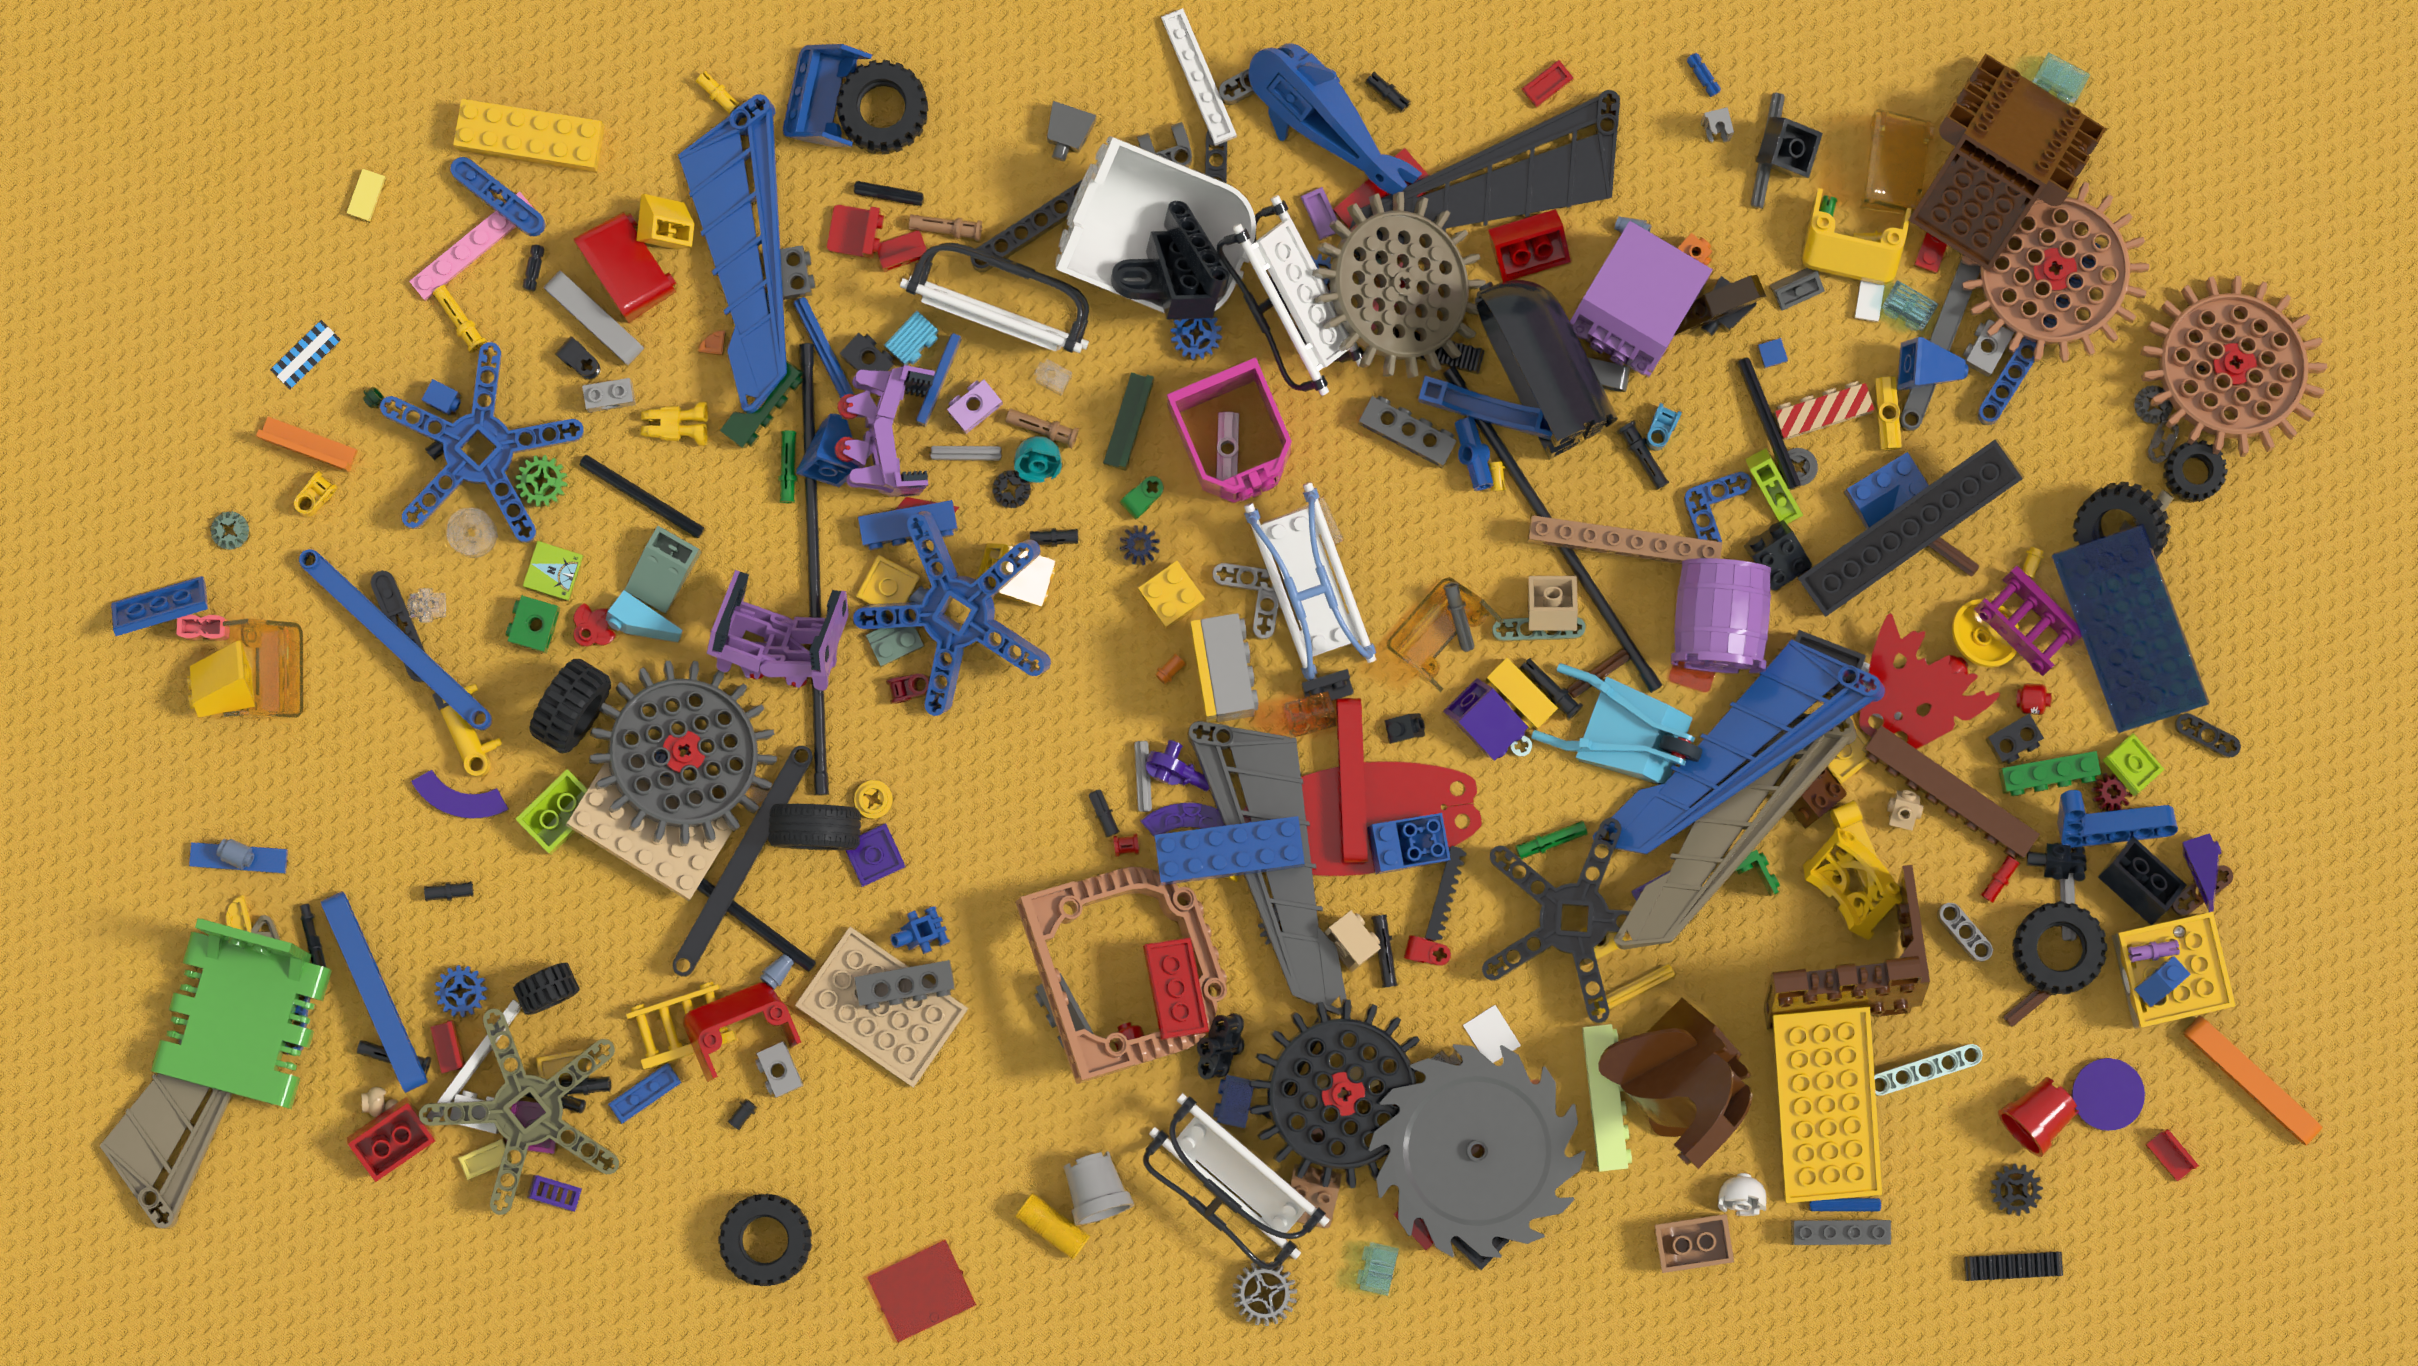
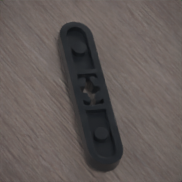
M387 571L376 572L371 578V587L382 613L396 626H398L396 615H399L403 623L407 622L408 626L405 627L406 635L426 653L395 578ZM404 663L411 679L416 682H424Z

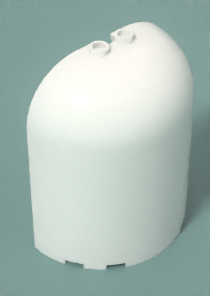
M1110 136L1106 141L1108 145L1102 144L1097 151L1095 160L1098 161L1096 164H1090L1077 191L1067 217L1069 229H1064L1058 246L1062 254H1058L1056 257V269L1120 295L1111 285V274L1114 266L1118 262L1127 259H1148L1146 249L1151 231H1167L1164 221L1170 202L1182 201L1189 206L1216 252L1218 242L1225 236L1234 234L1235 232L1232 227L1241 223L1243 229H1247L1250 235L1249 240L1253 244L1256 235L1255 215L1248 200L1233 186ZM1238 243L1224 245L1223 252L1242 279L1244 271L1240 270L1243 262L1249 263L1242 245ZM1231 274L1225 295L1218 298L1215 311L1227 301L1235 284H1237ZM1123 278L1126 281H1144L1142 278ZM1131 299L1165 313L1161 299Z

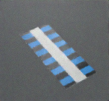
M321 320L270 370L291 389L341 339Z

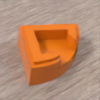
M717 331L706 337L699 347V353L723 356L726 332Z

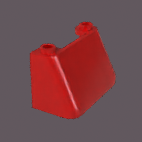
M622 212L580 234L573 240L628 323L676 293L673 286L677 283L669 272L664 274L645 243L637 241V231L634 227L638 224L630 213L625 215Z

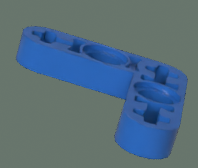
M1737 472L1692 487L1686 492L1684 502L1697 539L1707 540L1706 534L1701 536L1700 532H1706L1713 528L1714 532L1709 533L1711 539L1722 542L1710 505L1746 493L1751 487L1749 475L1744 472ZM1737 477H1740L1741 480H1746L1747 483L1744 485V489L1736 486L1731 489L1733 493L1729 494V488L1725 481L1729 480V485L1737 481ZM1719 484L1723 486L1725 492L1722 497L1712 495L1711 488L1713 485ZM1692 492H1695L1696 495H1701L1702 498L1698 501L1700 508L1705 506L1706 510H1699L1693 514L1692 510H1696L1697 507L1694 501H1689ZM1704 514L1709 517L1710 523L1707 527L1698 526L1696 519L1699 515Z

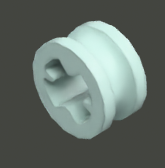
M1527 736L1521 738L1523 743L1527 742L1528 748L1525 747V752L1521 753L1520 749H1515L1514 744L1517 745V742L1511 744V750L1515 755L1521 757L1530 753L1532 742Z

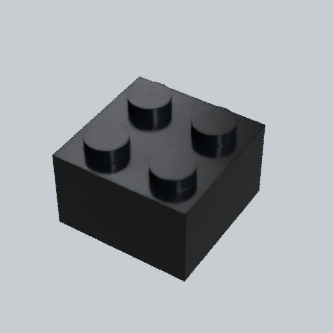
M1769 117L1756 162L1791 177L1809 178L1823 133L1787 118Z

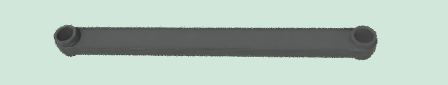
M1960 260L1930 342L1948 351L1950 350L1972 290H1963L1962 284L1968 280H1977L1980 266L1965 265ZM1936 385L1910 390L1900 416V425L1903 429L1914 431L1921 425ZM1908 414L1915 416L1917 420L1916 425H1908L1905 422V416Z

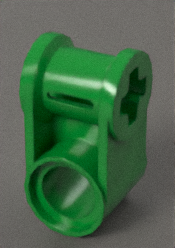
M1155 476L1146 478L1123 497L1120 504L1136 520L1162 495L1164 490L1162 481ZM1149 482H1151L1152 484H1155L1157 482L1159 484L1157 486V493H1154L1153 491H1151L1150 493L1147 492V490L1149 489L1147 484Z

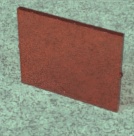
M946 1240L867 1277L880 1303L881 1311L884 1312L897 1342H901L976 1306L975 1300L963 1277V1271L959 1269Z

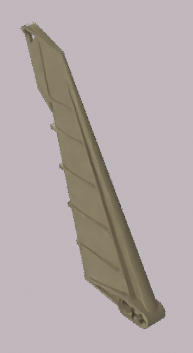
M1802 713L1787 727L1794 728L1810 714ZM1850 717L1816 739L1807 751L1800 750L1693 822L1694 824L1679 854L1672 853L1670 856L1671 859H1675L1670 872L1645 886L1619 932L1614 937L1616 946L1619 949L1625 950L1672 942L1846 745L1855 741L1857 733ZM1781 731L1752 756L1757 757L1785 735L1786 732ZM1793 758L1800 759L1782 784L1774 786ZM1746 760L1744 763H1742L1738 768H1736L1732 773H1730L1726 778H1724L1720 783H1718L1717 786H1720L1723 782H1725L1728 778L1734 775L1737 771L1743 768L1750 761ZM1768 794H1773L1752 823L1748 822ZM1742 829L1746 830L1743 833V835L1739 838V840L1736 842V844L1733 846V848L1726 855V857L1722 859V857L1725 855V853L1730 848L1732 843L1735 841L1737 836L1740 834ZM1717 865H1719V866L1716 868V870L1713 872V874L1710 876V878L1707 880V878H1708L1709 875L1712 873V871L1714 870V868H1715ZM1628 931L1632 940H1622L1624 935Z
M260 916L251 929L252 933L281 940L274 920L269 916ZM265 923L270 929V932H258ZM154 1073L152 1076L154 1080L132 1107L125 1111L124 1117L101 1143L100 1147L154 1225L158 1228L170 1229L177 1224L179 1212L227 1108L232 1093L212 1088L213 1092L197 1123L193 1126L191 1119L210 1087ZM188 1127L191 1134L172 1168L168 1163V1159ZM163 1167H165L169 1175L162 1189L159 1190L153 1185ZM149 1192L156 1194V1201L152 1205H148L146 1202V1195ZM159 1208L162 1213L169 1214L167 1217L169 1222H161L162 1214L160 1211L153 1212V1210Z

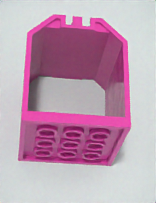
M1256 357L1167 394L1168 410L1203 491L1235 503L1251 497L1255 498L1262 495V492L1278 485L1291 454L1292 441ZM1255 382L1282 444L1283 450L1280 457L1224 481L1206 475L1180 413Z

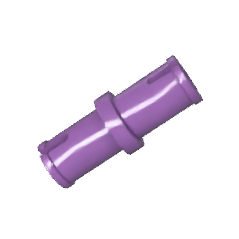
M2177 940L2162 943L2153 941L2149 942V945L2129 947L2128 953H2131L2129 959L2132 963L2147 959L2156 961L2159 957L2179 955L2180 950L2176 949L2179 947Z

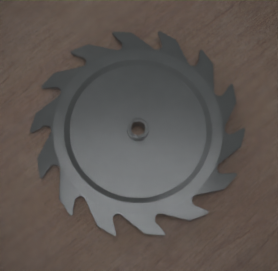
M1453 1044L1452 1047L1462 1058V1063L1459 1066L1429 1058L1411 1064L1410 1068L1425 1075L1424 1082L1394 1088L1379 1102L1380 1105L1396 1104L1399 1107V1113L1374 1131L1368 1149L1372 1151L1384 1144L1390 1148V1152L1376 1177L1378 1196L1382 1198L1391 1185L1398 1187V1221L1408 1236L1412 1234L1414 1220L1422 1218L1435 1247L1450 1257H1454L1451 1239L1454 1236H1458L1479 1255L1501 1258L1502 1255L1492 1245L1494 1237H1501L1524 1244L1544 1238V1234L1529 1227V1222L1532 1219L1561 1214L1575 1200L1574 1197L1559 1198L1555 1195V1190L1580 1171L1586 1153L1582 1151L1570 1158L1564 1153L1578 1125L1575 1104H1572L1563 1117L1556 1115V1082L1545 1066L1542 1067L1540 1082L1532 1084L1519 1055L1505 1046H1500L1503 1064L1496 1066L1475 1047ZM1475 1144H1479L1483 1148V1155L1479 1158H1475L1471 1154V1148Z

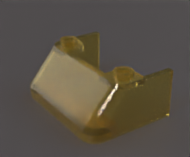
M1450 577L1442 579L1387 642V648L1400 661L1439 692L1443 688L1434 680L1440 669V664L1435 658L1457 634L1451 611L1447 609L1449 604L1443 588L1445 584L1457 582ZM1458 583L1462 601L1466 603L1464 609L1470 627L1482 625L1488 616L1502 624L1504 620L1484 599Z
M259 619L223 621L224 627L241 628L243 643L249 648H256L255 707L241 709V711L223 712V717L242 719L299 717L303 712V631L300 625L294 622Z

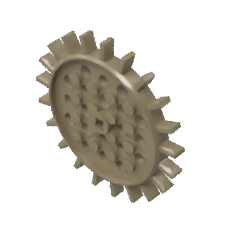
M1397 192L1393 194V211L1385 212L1380 195H1372L1369 197L1374 216L1365 218L1357 203L1348 206L1347 210L1356 225L1349 230L1339 220L1331 222L1329 227L1342 240L1337 248L1326 242L1319 244L1317 247L1322 253L1333 257L1331 269L1319 268L1312 272V276L1330 279L1331 293H1324L1314 298L1315 303L1325 304L1333 302L1337 313L1336 317L1329 319L1323 326L1325 329H1330L1342 323L1349 336L1339 346L1341 351L1353 347L1356 341L1366 348L1359 364L1362 368L1369 366L1373 361L1374 355L1377 354L1385 357L1383 376L1389 377L1394 375L1396 359H1405L1407 377L1413 378L1418 376L1416 357L1424 355L1431 372L1438 371L1442 367L1435 350L1442 346L1452 359L1457 358L1462 353L1451 341L1455 332H1458L1467 339L1473 338L1476 335V332L1462 323L1466 312L1478 315L1476 305L1468 302L1469 289H1478L1485 285L1486 282L1480 279L1468 280L1465 265L1475 263L1480 259V255L1470 254L1462 258L1456 244L1464 240L1468 232L1463 230L1455 233L1451 238L1442 229L1450 215L1449 211L1446 210L1439 213L1434 222L1424 217L1428 198L1418 199L1414 213L1404 211V192ZM1377 230L1383 234L1382 241L1376 235ZM1399 233L1404 237V244H1401L1398 240ZM1420 236L1426 242L1425 248L1420 245ZM1354 250H1357L1360 254L1359 261L1354 257ZM1376 253L1381 256V264L1377 263L1375 259ZM1397 257H1400L1403 261L1402 268L1397 264ZM1419 260L1424 264V271L1418 267ZM1440 263L1445 266V274L1441 273L1439 269ZM1353 273L1359 278L1358 284H1355L1352 279ZM1374 277L1380 280L1379 288L1374 284ZM1418 283H1419V284L1422 286V288H1423V293H1422V294H1420V293L1417 291V284H1418ZM1439 287L1444 290V297L1439 295ZM1352 297L1357 300V308L1351 304ZM1373 300L1379 305L1378 311L1373 308ZM1395 303L1400 307V314H1397L1394 310ZM1416 307H1419L1422 312L1421 318L1416 315ZM1437 310L1443 314L1442 321L1437 317ZM1372 323L1375 324L1378 329L1377 335H1375L1371 330ZM1393 327H1396L1399 331L1398 338L1393 334ZM1415 330L1420 333V341L1414 337Z

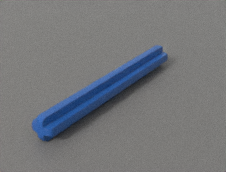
M805 297L797 299L793 302V305L840 398L848 394L854 395Z

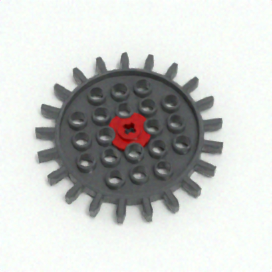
M666 661L663 667L666 680L655 684L652 683L649 673L645 668H642L638 671V676L645 689L634 695L626 685L620 682L616 690L627 701L624 708L618 711L611 705L603 703L599 709L604 715L615 720L612 730L607 731L601 728H593L591 730L590 736L596 739L607 740L609 743L608 753L590 755L589 763H609L612 775L596 782V789H605L610 785H616L622 796L612 803L609 811L611 813L618 811L625 803L632 806L638 814L632 819L629 827L630 830L634 831L637 829L644 817L657 822L658 826L654 833V842H660L665 834L666 825L680 827L679 839L681 846H687L689 843V827L701 825L708 842H714L716 837L711 822L721 817L724 818L728 827L735 832L740 825L730 810L740 803L748 811L755 814L759 806L749 799L745 793L750 785L767 791L772 785L768 780L755 776L757 764L773 765L777 761L776 756L758 754L757 741L768 740L774 736L773 729L754 732L750 719L759 716L764 710L763 705L754 706L751 710L744 712L736 701L744 695L747 686L745 684L740 685L729 696L718 688L724 677V672L720 670L713 676L711 685L698 681V661L692 662L689 668L688 679H675L673 665L671 661ZM689 697H698L701 705L693 707L689 703ZM666 702H675L678 710L676 712L668 711ZM645 706L652 707L655 715L652 717L645 716L642 708ZM718 715H727L730 723L727 725L721 724L718 721ZM695 720H704L707 728L704 730L697 729L694 723ZM674 724L681 725L684 730L683 734H674L671 726ZM650 729L658 730L660 739H651L648 731ZM627 734L634 735L637 738V744L629 745L625 741V736ZM724 738H733L736 743L735 747L729 748L725 746ZM702 742L710 743L712 745V752H703L700 744ZM682 749L686 750L684 757L679 755ZM662 752L666 756V762L658 763L654 759V753ZM631 758H640L643 762V767H633ZM731 760L739 761L741 763V770H732L729 762ZM706 766H716L718 775H709L706 771ZM683 771H693L695 780H686L683 776ZM668 775L672 779V785H662L660 776ZM637 781H646L649 789L647 791L639 790L636 785ZM712 789H722L724 798H715L712 794ZM697 793L701 797V803L693 804L689 800V794ZM666 799H675L678 807L676 809L668 808L666 806Z

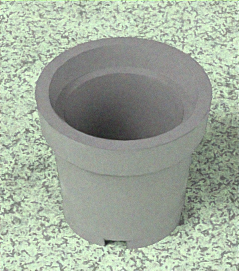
M1102 1152L1077 1159V1165L1071 1167L1070 1163L1063 1167L1074 1206L1072 1215L1075 1225H1085L1101 1221L1134 1206L1130 1193L1125 1191L1109 1152H1106L1104 1156Z

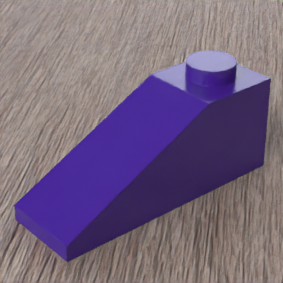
M2209 833L2184 841L2182 844L2183 856L2208 912H2213L2221 849L2218 841H2213Z

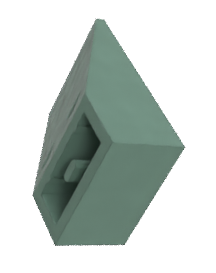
M657 526L629 579L625 591L666 614L699 558L701 550Z

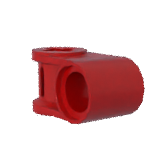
M1409 935L1404 958L1443 966L1449 962L1451 952L1446 945ZM1439 948H1443V952L1447 954V957L1442 958L1441 962H1438L1437 957L1433 955L1434 951H1439Z

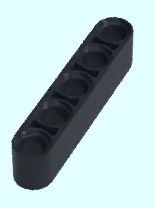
M1182 201L1170 202L1164 221L1166 230L1205 293L1213 298L1223 297L1230 276L1228 269L1189 206Z

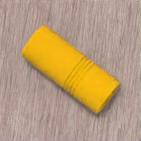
M1034 1193L1029 1196L1015 1216V1218L1019 1219L1023 1224L1025 1223L1037 1234L1039 1233L1042 1238L1046 1239L1054 1247L1056 1246V1248L1060 1249L1072 1260L1090 1238L1088 1233L1067 1219V1217L1065 1218V1216L1061 1215L1059 1211L1056 1212L1052 1206L1048 1205L1036 1194L1034 1195Z

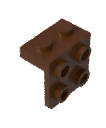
M1826 767L1789 810L1806 829L1842 800L1847 793Z

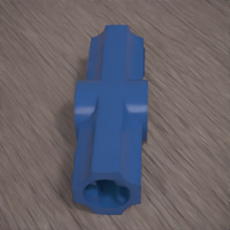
M1467 417L1456 421L1455 427L1461 444L1458 450V458L1462 464L1467 465L1474 491L1489 489L1494 486L1487 463L1490 458V450L1486 444L1481 443L1474 418Z

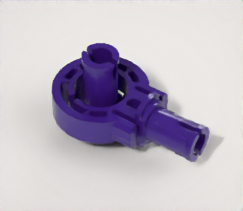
M1169 740L1164 753L1150 752L1145 767L1147 773L1155 780L1169 785L1181 784L1184 786L1190 783L1203 789L1205 792L1208 791L1209 786L1204 774L1195 771L1193 764L1190 763L1187 766L1184 762L1177 759L1183 747L1180 743Z

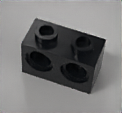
M2029 713L1987 737L1985 740L1999 764L2006 761L2008 765L2020 758L2019 752L2026 749L2029 753L2041 746L2039 741L2044 739ZM2026 728L2031 731L2032 738L2030 741H2024L2021 738L2020 732L2022 729ZM2002 740H2006L2011 744V751L2009 753H2004L2000 750L1999 745Z

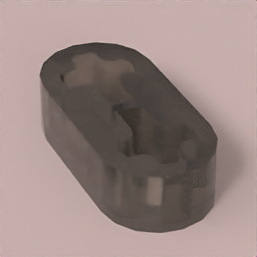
M2168 419L2158 424L2147 448L2146 454L2148 459L2156 464L2162 463L2168 458L2179 433V427L2176 424L2170 429L2173 434H2169L2166 440L2162 439L2164 430L2161 428L2166 427ZM2162 443L2161 452L2164 453V456L2160 455L2158 458H2155L2152 448L2156 449Z

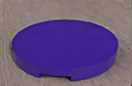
M2105 1058L2095 1060L2080 1070L2073 1084L2072 1098L2077 1105L2075 1110H2079L2078 1116L2086 1124L2096 1129L2112 1131L2128 1126L2138 1117L2144 1105L2145 1090L2142 1079L2133 1067L2118 1059Z

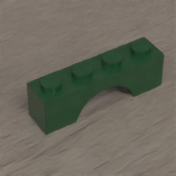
M787 359V374L767 397L763 406L754 413L733 412L720 429L722 433L740 447H752L760 437L758 432L761 428H767L774 419L772 416L777 408L781 409L789 398L786 396L791 389L795 391L802 383L803 379L800 377L804 373Z

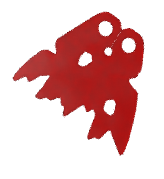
M1889 613L1880 628L1869 666V673L1876 676L1884 685L1885 694L1881 700L1871 702L1860 710L1859 724L1861 730L1871 737L1876 729L1869 725L1868 719L1873 714H1879L1884 720L1883 727L1889 729L1893 734L1898 731L1905 732L1908 736L1907 743L1918 749L1952 731L1955 725L1954 716L1961 720H1971L1991 706L1998 699L2000 693L1996 692L1986 695L1985 691H1980L1974 695L1963 696L1962 694L1978 676L1974 673H1952V667L1949 665L1950 655L1930 665H1927L1925 658L1918 660L1916 654L1925 637V631L1919 633L1912 631L1902 639L1900 638L1893 615ZM1900 653L1906 657L1907 662L1904 668L1897 669L1894 667L1893 662L1895 656ZM1929 703L1932 706L1927 715L1922 717L1916 713L1919 705ZM1896 712L1903 714L1901 720L1895 719L1894 715Z

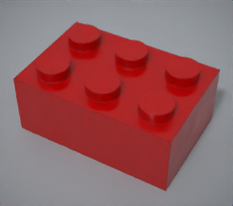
M407 1096L347 1137L349 1147L375 1182L436 1141L434 1133L428 1125L421 1122L419 1112Z

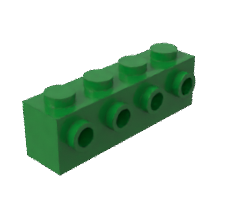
M2097 751L2005 767L1999 770L2003 794L2010 793L2011 796L2025 794L2024 790L2034 788V792L2049 790L2048 785L2057 784L2058 788L2072 785L2071 781L2081 780V784L2096 781L2095 777L2101 775Z

